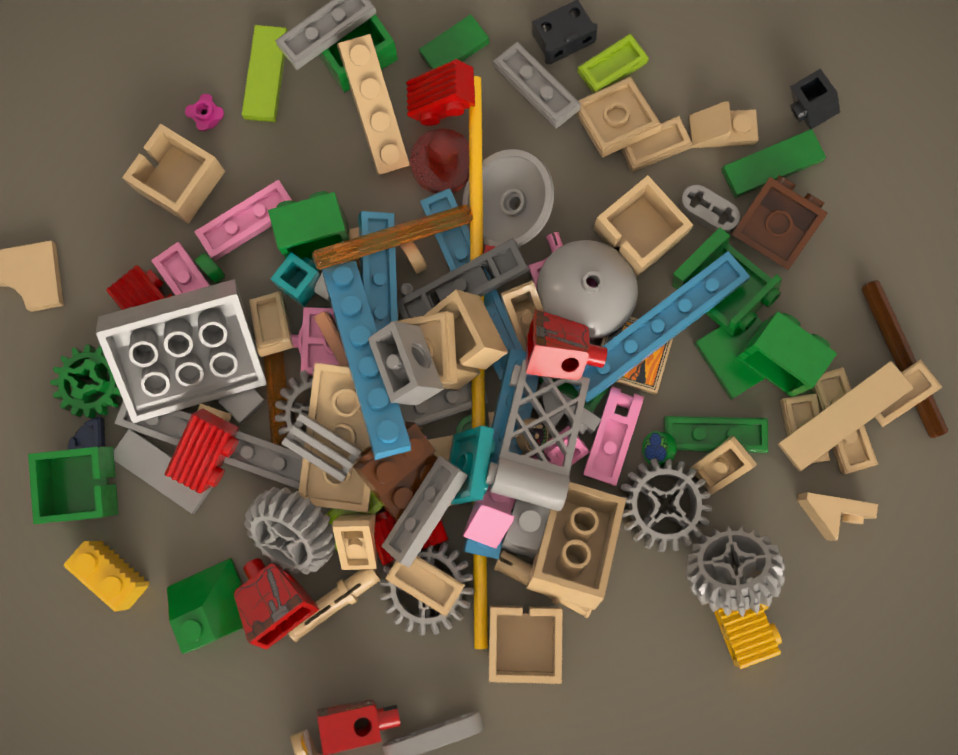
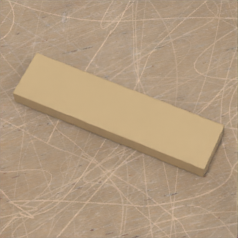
M890 361L777 445L800 472L906 395L914 387L894 363Z

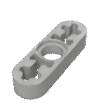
M473 711L386 742L381 747L384 755H420L478 734L485 728L480 712Z

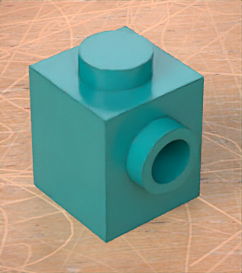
M291 252L270 279L279 290L305 307L315 295L314 288L320 277L319 271L321 268L309 258L304 257L301 260Z

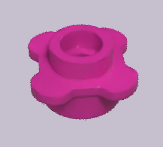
M202 94L199 101L193 105H188L185 109L186 116L196 122V128L199 131H207L215 127L224 117L223 109L213 103V98L210 94ZM207 110V114L202 115V111Z

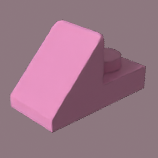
M489 484L483 500L475 501L462 536L497 548L514 520V516L510 514L516 499L490 492Z

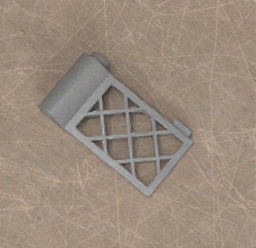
M523 359L521 366L514 365L509 386L516 388L497 463L490 462L486 484H490V492L561 511L569 489V474L590 378L582 376L581 379L576 381L541 376L547 386L533 393L525 381L527 376L526 360ZM565 382L580 386L577 398L568 403L557 388ZM524 391L527 397L521 400L522 393ZM551 391L560 407L546 414L537 398ZM531 402L540 418L525 425L518 414V409ZM575 405V410L573 413L570 407ZM564 411L571 422V428L559 435L550 418ZM516 423L519 429L513 432ZM544 423L553 439L538 446L529 430ZM521 434L524 435L532 448V451L525 455L509 452L511 440ZM568 437V442L566 446L563 439ZM557 444L564 455L562 466L549 463L542 451ZM536 455L539 460L533 459L531 457Z

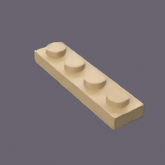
M371 34L338 43V50L377 175L410 166Z

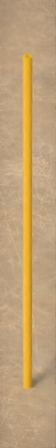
M474 76L475 107H470L469 109L470 261L483 254L481 77ZM478 368L480 374L471 380L472 428L485 426V369ZM473 554L474 649H488L487 557Z

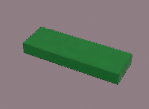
M810 129L724 165L721 171L734 198H737L763 187L769 177L774 180L779 175L785 178L823 162L826 159V155L813 129Z
M664 417V432L673 436L677 451L711 452L729 436L733 435L748 453L769 452L768 418Z

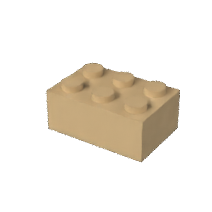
M570 482L562 510L556 511L551 509L526 589L595 610L605 597L626 498Z

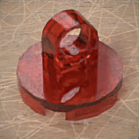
M443 128L431 130L422 135L411 150L410 164L413 177L422 188L431 193L437 194L449 188L452 193L457 192L467 184L469 179L468 140L465 136L454 130Z

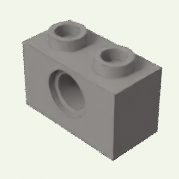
M393 321L368 338L391 403L417 406L444 390L420 326Z

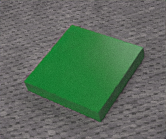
M759 317L748 330L743 331L740 329L733 337L720 326L694 343L731 400L765 379L736 358L751 335L762 323Z

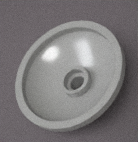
M517 149L502 150L482 161L483 244L497 247L513 238L518 246H522L532 240L543 229L550 217L554 203L553 180L547 167L534 155ZM468 179L463 194L462 210L465 223L470 231ZM521 200L520 206L515 210L516 203Z
M579 240L559 247L547 258L538 276L537 293L544 312L584 324L589 328V339H599L616 332L630 318L637 302L638 285L631 265L620 252L598 241ZM586 279H594L597 282V287H589Z

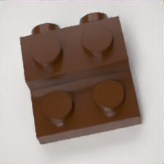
M779 175L776 180L771 177L768 178L731 235L789 270L828 212L821 209L825 204L824 202L809 193L803 198L793 191L796 186L795 184Z
M407 421L404 424L410 440L411 451L375 460L372 447L369 446L359 454V461L352 466L395 521H398L438 459L434 454L436 450L418 426Z

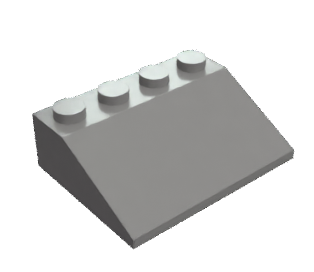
M235 279L98 317L96 335L132 423L267 385Z

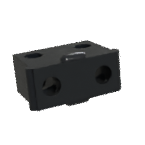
M575 0L532 21V35L545 55V63L552 64L595 43L598 25L592 23L579 0Z

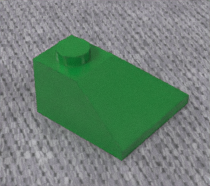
M232 558L167 587L169 623L182 655L243 629L234 597L236 589L243 584Z

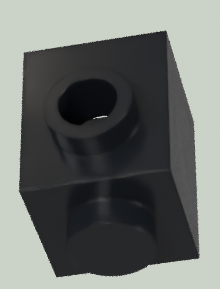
M821 68L790 86L793 103L790 105L791 111L797 121L801 122L804 120L809 129L815 128L840 113L838 92Z

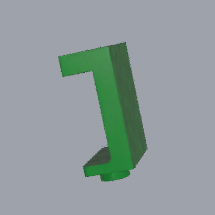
M719 227L673 273V287L678 290L729 251L749 274L750 279L705 314L733 337L740 329L746 331L753 325L758 318L756 313L763 306L769 308L776 302L781 295L779 289L782 278L777 274L773 278L769 277L729 244L730 235Z

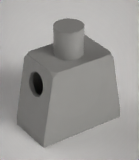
M516 499L510 514L514 516V520L503 537L501 549L533 559L539 550L551 509Z

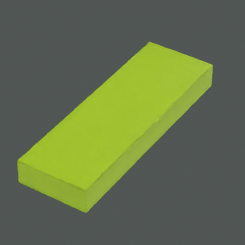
M255 25L242 116L245 120L276 122L285 55L279 49L275 40L288 32L287 28Z

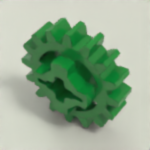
M86 344L84 352L75 347L72 348L73 357L68 358L62 355L60 359L64 363L63 367L53 368V371L59 374L58 379L50 381L51 385L59 387V390L52 394L53 398L63 400L60 407L67 411L71 410V414L78 417L84 414L85 417L93 419L95 418L96 411L101 415H108L107 406L111 405L118 408L119 404L115 398L117 395L121 396L102 347L99 346L95 350V347ZM107 371L109 372L110 381L107 377ZM81 378L93 379L99 385L86 384V382L81 381Z

